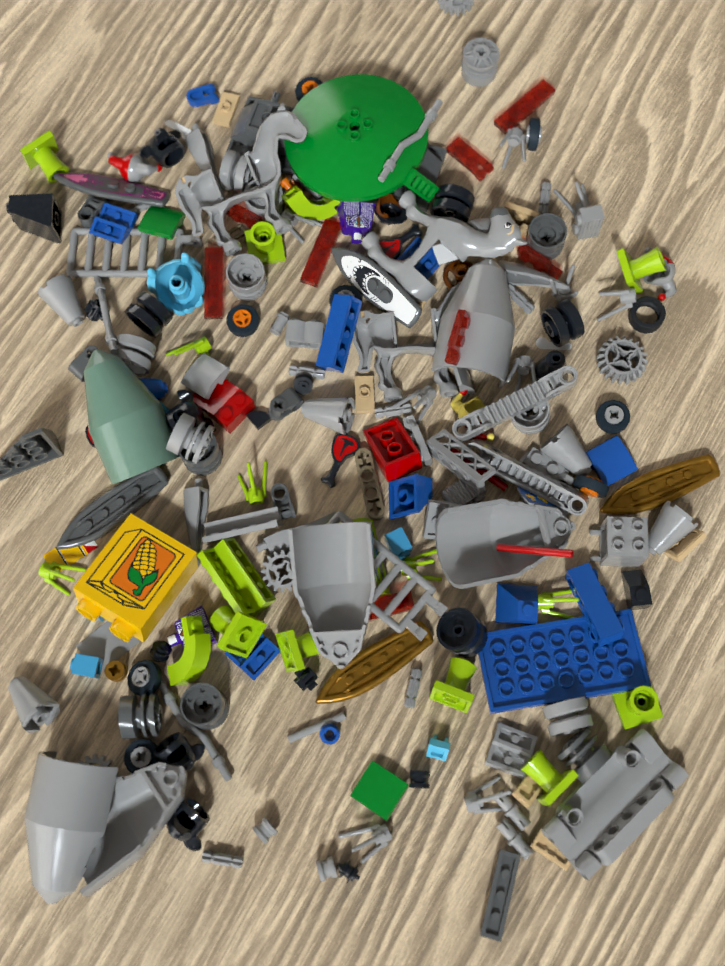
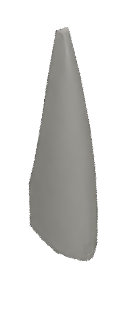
M194 124L192 126L193 132L185 139L187 147L201 171L204 172L212 169L219 182L213 149L208 136L199 128L198 124Z
M505 260L498 262L500 267L506 272L508 284L551 288L549 279L552 278L556 288H568V285L532 268Z
M200 478L195 479V487L183 490L188 537L191 549L197 552V554L202 550V537L209 501V490L203 488V479ZM197 556L198 565H200V559Z
M336 512L311 523L293 528L327 524ZM289 529L281 530L264 538L262 543L255 545L257 551L261 552L267 549L271 557L274 556L273 551L280 554L281 549L284 550V554H287L290 551Z

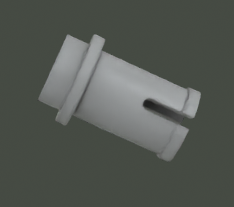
M283 311L277 313V318L270 328V332L277 336L281 335L287 320L290 318Z

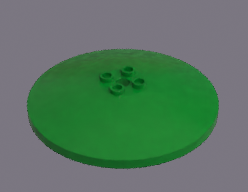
M354 74L328 80L308 92L292 111L306 128L307 137L300 144L284 140L290 167L306 187L329 199L344 202H361L383 197L403 186L402 182L410 170L414 168L417 171L424 160L428 147L429 133L427 128L422 138L406 147L398 158L393 172L389 173L384 182H380L378 177L384 169L383 165L386 160L390 159L400 142L418 131L425 119V113L418 100L398 83L375 75ZM353 126L360 127L358 130H351Z

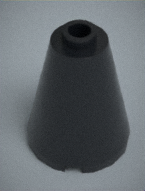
M553 350L536 362V381L567 366L562 352ZM568 373L562 377L565 381H568Z

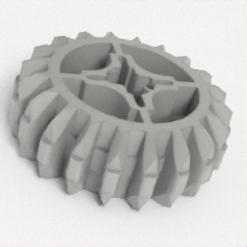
M618 335L615 336L614 340L609 338L607 343L604 342L601 346L602 348L598 350L599 355H597L596 360L599 362L597 367L601 368L600 374H606L605 379L611 378V383H614L615 380L618 381V385H621L623 381L626 385L630 381L634 383L637 378H641L642 372L646 370L645 365H647L648 360L645 358L647 353L643 352L644 346L638 347L639 341L632 342V337L629 340H626L625 335L621 339ZM609 352H612L613 354V360L611 363H609L608 360ZM632 358H634L636 362V367L634 369L631 367L632 363L630 362Z

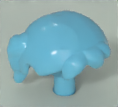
M184 252L181 254V259L168 261L160 265L157 270L153 268L147 270L146 282L150 293L155 294L157 300L169 312H174L180 316L190 314L195 308L202 306L204 301L205 282L201 275L202 266L195 258Z

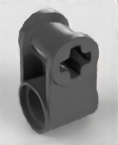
M93 195L87 197L85 203L78 211V218L83 228H91L95 216L99 217L104 202L109 204L108 201H102Z
M95 346L86 347L68 367V370L81 382H84V369L92 352L98 349Z
M289 387L271 400L268 414L272 420H282L290 413L298 410L304 400L293 387Z
M282 483L275 484L271 488L273 507L279 506L282 519L296 518L287 487ZM278 490L285 491V495L280 498L276 497L275 493Z

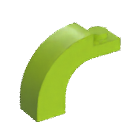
M296 185L281 196L296 214L309 220H324L338 213L334 207L338 206L341 202L326 197L320 200H309Z
M185 616L181 618L185 646L179 661L167 666L170 686L187 685L194 682L202 675L208 664L211 651L210 633L204 634L201 616Z

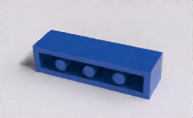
M334 294L315 366L327 371L344 373L362 305L361 300L351 295Z
M586 563L567 570L565 579L574 597L579 598L577 603L598 646L601 647L622 639L625 631L624 624L621 619L618 620L614 604L607 599L606 589L603 585H600L595 568L592 569L590 563Z

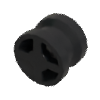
M410 770L411 782L409 783V788L430 789V784L428 783L430 771Z

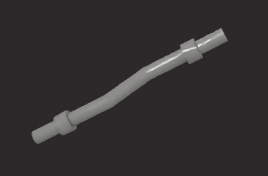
M437 99L432 108L428 109L418 131L398 144L390 159H387L383 165L384 169L378 177L380 182H384L389 173L393 172L403 150L423 137L431 122H434L437 112L443 104L442 100Z
M95 276L94 290L98 295L106 332V344L109 346L110 353L115 355L118 353V341L111 324L105 296L106 288L102 283L101 277Z
M162 679L159 689L165 704L169 705L179 724L203 742L213 759L212 764L215 769L218 768L225 782L232 779L233 777L225 765L226 761L223 756L219 755L205 732L185 720L180 707L175 701L177 699L173 691L170 692Z

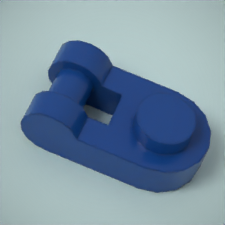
M214 84L193 88L186 95L187 101L192 107H200L207 104L215 105L220 101Z

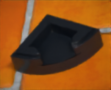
M252 411L246 414V417L257 430L272 420L269 414L263 411Z

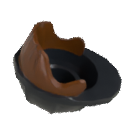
M387 194L378 199L374 207V213L381 223L386 225L401 224L407 220L406 209L399 205V201L392 194Z

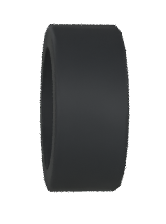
M640 297L629 310V323L633 329L640 333H653L660 328L665 319V307L661 301L654 297ZM644 306L652 308L657 313V320L651 324L640 321L636 316L637 309Z

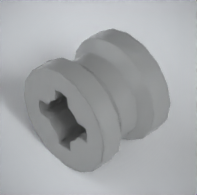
M266 817L261 820L259 825H255L252 828L265 844L269 842V838L272 835L278 833Z
M332 856L328 857L325 861H316L321 882L326 881L329 877H338Z

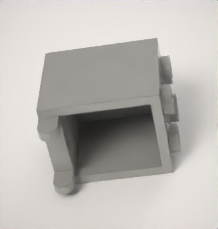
M607 516L598 528L599 530L589 531L590 535L599 536V557H590V562H599V566L639 567L649 557L648 522L645 517Z

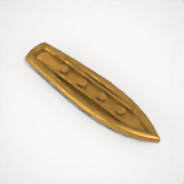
M706 454L645 473L617 489L600 508V512L626 515L660 507L666 501H674L719 477L720 470L718 464L710 454Z
M417 621L415 624L428 632L422 641L405 628L402 633L395 632L360 651L344 668H338L322 687L315 701L316 704H331L355 698L390 678L434 642L429 628L422 621Z

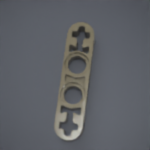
M360 448L355 453V462L366 511L370 519L380 520L384 515V505L372 454L368 449ZM363 453L365 456H368L366 457L367 466H363L362 459H358ZM364 471H371L373 476L371 479L366 480L362 477V473ZM370 488L377 491V495L373 498L366 495V491ZM376 501L377 509H381V511L378 512V515H375L374 512H370L373 511L372 502Z

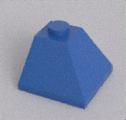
M414 474L389 482V519L392 520L419 513L428 503V499L431 500L433 497L432 478Z
M497 583L495 623L536 624L538 622L537 586Z

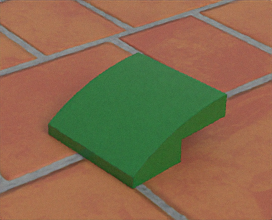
M150 206L143 216L138 230L139 232L173 240L177 228H181L186 215L182 211Z
M371 761L350 796L388 821L409 784L374 761Z

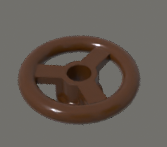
M461 260L450 262L443 271L445 285L449 289L454 287L448 279L449 271L454 274L457 285L464 278L468 267L470 268L474 264L467 260L464 262Z

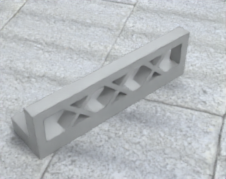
M445 429L427 440L428 451L433 458L478 494L485 491V481L496 474V469ZM445 437L449 440V443H440L438 440ZM451 448H459L461 453H453ZM464 458H472L475 461L474 463H465L463 460ZM477 469H486L487 472L480 475Z
M277 506L204 523L206 537H202L203 543L282 526L280 508Z

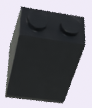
M53 193L9 195V203L6 204V210L20 230L57 244L61 243L62 211Z

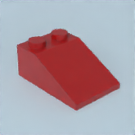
M226 379L222 385L216 384L209 400L197 393L193 394V402L229 434L246 418V414L256 408L251 397Z
M397 417L363 430L367 443L387 482L422 468L420 452Z

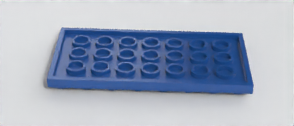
M632 610L616 611L615 614L618 620L621 619L625 627L622 639L601 647L598 646L584 616L487 632L486 645L478 653L490 714L555 704L584 696L592 698L633 691L639 686L651 687Z

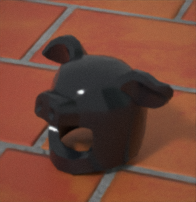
M158 128L154 131V136L150 139V143L140 148L139 154L146 159L152 156L163 167L171 168L183 159L185 147L178 140L180 138L178 130L167 132L164 128Z
M178 390L177 394L181 402L165 414L171 428L174 429L183 413L196 418L194 427H198L202 422H205L204 428H208L209 425L214 427L211 419L204 418L202 410L193 402L192 393L187 390Z
M176 732L161 741L154 748L153 753L158 763L182 766L186 771H189L193 768L194 762L203 756L205 746L203 744H195L191 747L185 736L181 732Z
M187 796L167 822V829L171 837L184 841L186 848L191 851H199L202 848V842L197 835L207 825L210 817L196 800Z

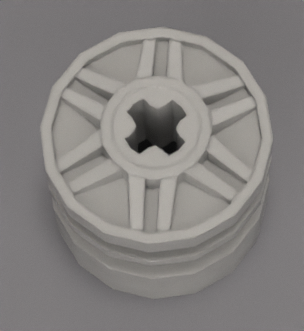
M475 38L465 45L461 73L463 79L468 84L483 87L489 85L495 79L500 56L496 43L486 38Z
M244 253L233 257L227 264L226 276L234 296L244 301L255 300L262 296L266 290L267 280L264 265L259 258L252 254Z
M548 400L511 418L514 427L521 433L528 435L537 434L544 430L550 419ZM530 411H533V415L527 417L526 412L530 413Z
M183 413L172 431L166 450L179 455L183 449H186L185 459L187 460L192 453H195L192 462L197 464L210 446L214 427L209 425L206 431L203 432L205 422H202L198 428H195L196 418Z

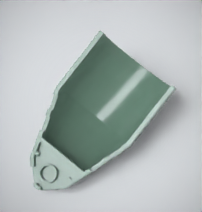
M99 349L94 350L84 369L88 428L111 484H116L180 457V455L166 450L173 430L169 425L160 401L121 357Z

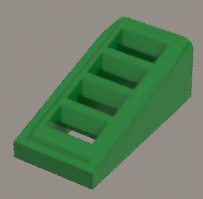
M414 168L410 170L402 182L403 185L427 202H430L439 190L437 185Z

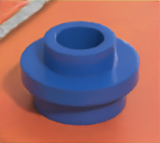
M325 724L320 730V738L325 744H334L340 737V731L334 724ZM328 730L333 731L332 737L326 736Z

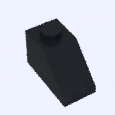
M642 570L622 571L621 575L627 609L639 610L649 608L652 605L649 584Z

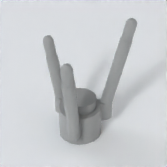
M519 128L508 129L507 134L500 143L501 147L506 141L509 144L502 165L503 169L506 167L512 147H516L520 143L523 162H526V135Z
M577 181L575 186L581 201L575 205V209L557 190H554L557 197L572 212L574 218L578 214L579 208L590 206L584 184H581L580 188Z
M289 208L285 209L281 215L283 218L289 219L293 226H296L299 220L312 226H323L320 222L299 216ZM292 228V229L290 230V232H291L301 243H304V240H303V239L299 236V234Z
M572 265L565 282L568 285L567 289L557 288L556 290L553 279H549L552 296L556 297L558 301L564 299L571 301L579 293L575 291L571 294V288L569 287L575 265Z
M635 288L599 292L600 296L620 295V301L625 303V305L597 318V321L606 319L627 308H632V303L637 302Z
M523 355L516 358L515 364L506 380L509 383L517 369L519 376L515 392L520 390L523 375H527L530 371L533 383L536 381V363L529 356Z
M425 386L423 389L419 388L415 393L392 405L390 409L393 410L418 396V401L413 408L416 409L420 404H426L416 421L419 424L429 407L433 404L432 400L437 396L436 391L431 386Z
M498 776L477 789L469 791L468 795L464 796L468 813L474 812L475 815L504 811L501 807H480L484 806L483 802L511 794L512 791L507 790L481 798V795L478 793L501 780V777Z
M378 823L372 827L339 834V838L374 831L371 833L372 838L352 848V852H355L373 842L378 845L361 860L362 863H365L379 850L389 845L388 841L392 840L386 824L380 826Z

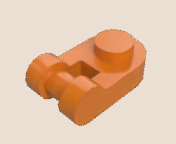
M291 174L280 183V186L284 187L287 191L295 185L301 189L300 183L296 182Z

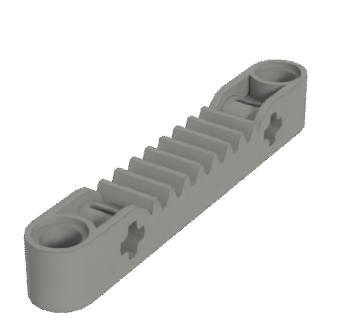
M564 366L535 381L533 384L527 385L525 388H521L519 391L513 392L511 395H507L505 398L499 399L489 406H485L456 420L452 426L455 437L460 441L469 440L573 388L578 380L577 370L572 366ZM567 373L571 374L573 376V379L571 381H565L562 378L563 375ZM466 426L468 430L465 434H459V427Z
M473 439L466 445L469 449H471V446H476L479 449V454L477 455L496 469V475L571 514L581 515L586 511L589 498L585 493L566 483L557 481V479H552L549 475H544L543 472H538L535 468H530L528 464L525 465L522 461L509 457L508 454L483 440ZM467 458L468 460L474 463L475 460H473L472 458ZM580 500L583 506L577 507L573 501Z

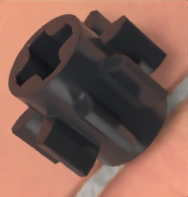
M90 299L84 309L87 312V317L95 322L99 319L103 321L99 299L94 301Z
M310 667L294 673L297 677L293 681L303 691L307 688L312 691L318 685L315 682L318 676Z

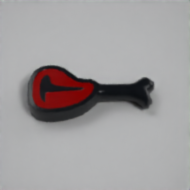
M412 224L410 231L401 237H396L392 240L381 239L379 244L388 257L396 260L401 254L403 244L414 236L422 237V231L419 230L418 224Z
M337 434L333 440L331 455L334 463L329 474L321 478L322 483H327L330 488L336 486L335 477L340 466L344 464L346 459L355 456L356 451L360 448L359 441L355 437L348 434Z

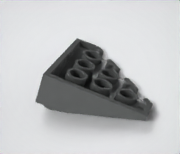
M39 428L22 435L0 459V481L64 456L54 432L50 429Z

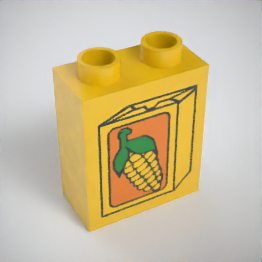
M130 513L73 587L78 601L75 608L81 615L93 622L99 616L111 622L109 630L125 642H129L133 636L145 642L197 570V552Z

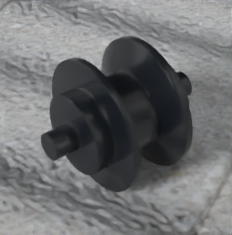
M299 374L294 379V389L297 393L305 395L312 390L313 384L309 375Z
M155 641L150 650V656L157 662H165L168 660L172 648L165 641Z
M351 859L348 863L345 861L342 865L339 862L337 865L340 868L339 878L345 876L347 884L349 880L353 882L354 878L357 880L360 878L357 875L359 872L357 867L359 865L355 867L350 865Z

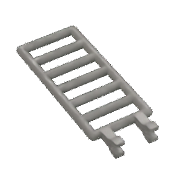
M90 228L71 229L66 274H69L70 277L148 276L147 270H145L148 235L151 234L139 232L138 228L131 230L129 236L122 244L120 270H109L112 241L105 239L102 270H92L95 236L89 234ZM177 228L174 235L176 236L174 259H181L183 245L202 247V239L200 237H194L192 234L184 235L183 229ZM78 235H88L84 270H74ZM131 235H141L138 270H127ZM158 237L155 270L164 261L165 238Z
M337 511L327 524L338 523L340 520L343 523L354 521L342 511ZM373 537V547L380 552L375 557V570L385 558L389 559L395 566L376 587L371 612L397 633H402L407 628L416 638L422 641L428 632L412 621L425 604L430 606L440 617L448 608L432 597L436 588ZM402 570L411 578L387 607L381 610L374 602ZM418 583L426 591L400 623H397L390 617V614L415 584Z

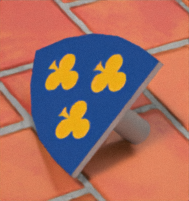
M517 485L520 499L525 504L558 508L556 505Z

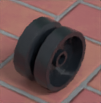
M455 184L441 185L435 194V201L432 204L430 214L439 217H453L466 223L469 221L475 197L468 189Z
M142 291L135 299L137 304L131 303L125 310V313L139 329L147 335L156 338L162 331L161 325L167 326L173 317L161 302L149 293Z
M564 299L556 303L555 308L551 306L541 311L540 316L543 328L555 346L561 347L569 343L570 339L575 340L584 335L582 318L570 300Z
M460 607L445 612L439 619L436 628L440 644L456 656L463 658L473 657L481 652L488 638L487 627L484 622L469 610Z

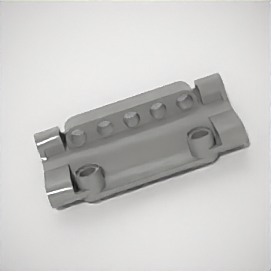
M640 729L625 745L616 747L612 752L611 758L591 778L581 783L557 807L556 815L541 829L545 837L553 843L580 875L588 881L602 867L601 865L612 864L672 802L674 799L672 791L676 790L689 777L680 765L669 759L654 738L644 729Z

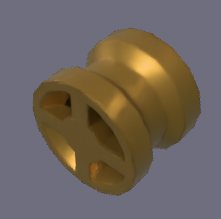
M113 660L106 665L105 675L108 679L114 682H121L127 677V667L120 661Z

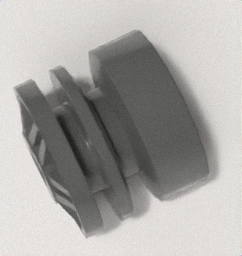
M543 213L531 221L526 239L528 242L526 247L533 258L540 261H549L560 255L567 236V227L564 220L553 213Z
M214 434L206 454L197 464L192 462L195 453H192L188 460L185 459L186 449H183L179 454L188 471L200 476L209 475L216 471L221 465L223 458L222 450Z
M197 683L185 690L181 697L180 709L182 716L187 722L202 730H212L225 722L229 714V703L223 692L209 683ZM207 704H209L211 708H208L207 712L204 711L203 708L207 707Z
M151 693L150 697L147 694H143L140 704L136 695L120 697L118 720L123 739L138 738L140 728L144 737H149L150 733L154 737L160 735L162 707L157 693Z
M589 727L572 736L557 755L560 761L567 755L570 757L564 764L566 767L574 762L577 764L574 771L579 775L577 779L581 783L591 778L613 755L612 751L604 743L596 748L593 746L597 739L596 735L592 736L589 740L586 739L591 733Z

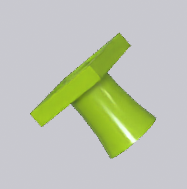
M50 130L20 149L30 170L39 165L49 183L58 182L53 178L54 174L69 172V167L55 154L59 151V148Z
M258 222L252 226L251 230H245L248 254L259 258L263 265L286 261L282 234H276L274 227L270 223Z
M658 246L635 259L624 248L617 250L626 284L630 288H635L636 294L644 292L640 278L667 271L665 260Z
M229 606L219 607L210 618V627L223 634L217 647L246 659L267 626L264 621L237 611L234 614Z
M293 629L275 634L286 672L305 669L303 658L320 654L311 632L295 637Z
M450 658L445 683L436 680L429 699L467 714L475 695L466 692V689L477 667L465 659Z
M652 685L651 687L639 686L633 691L611 694L624 730L663 718L659 706V698ZM638 699L641 701L642 706L638 704Z
M541 749L529 758L520 769L542 787L544 792L537 800L546 806H550L579 776L573 769L564 770L560 774Z

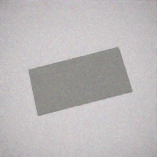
M109 621L76 645L82 655L104 659L102 671L109 662L117 660L140 642L134 636L129 642H125L115 636L109 630L112 624Z

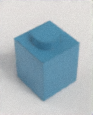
M402 527L384 535V540L392 553L401 560L410 556L412 545Z
M75 654V658H72L70 664L71 674L100 679L104 659Z

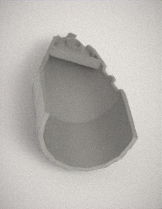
M486 258L467 270L457 291L441 316L431 371L435 372L438 369L448 367L478 370L499 378V387H504L507 380L515 334V323L506 272L493 258Z
M496 499L447 508L439 514L436 522L435 541L437 555L447 580L455 588L464 589L517 578L551 556L500 552L496 549L497 544L564 549L569 542L568 539L572 531L575 529V523L562 515L563 512L558 508L507 501V499Z
M371 522L321 524L288 530L293 592L300 603L301 611L308 622L309 630L319 653L323 657H327L340 669L344 668L362 650L377 587Z
M40 751L38 753L24 818L32 885L46 903H59L62 898L75 892L87 869L86 864L90 856L94 855L96 851L95 846L106 830L118 767L94 766L56 759L57 751Z
M159 762L134 771V774L116 778L106 830L95 846L96 851L94 855L90 856L86 864L87 869L83 877L87 885L80 890L82 895L92 896L146 854L185 798L187 771L182 766H173Z

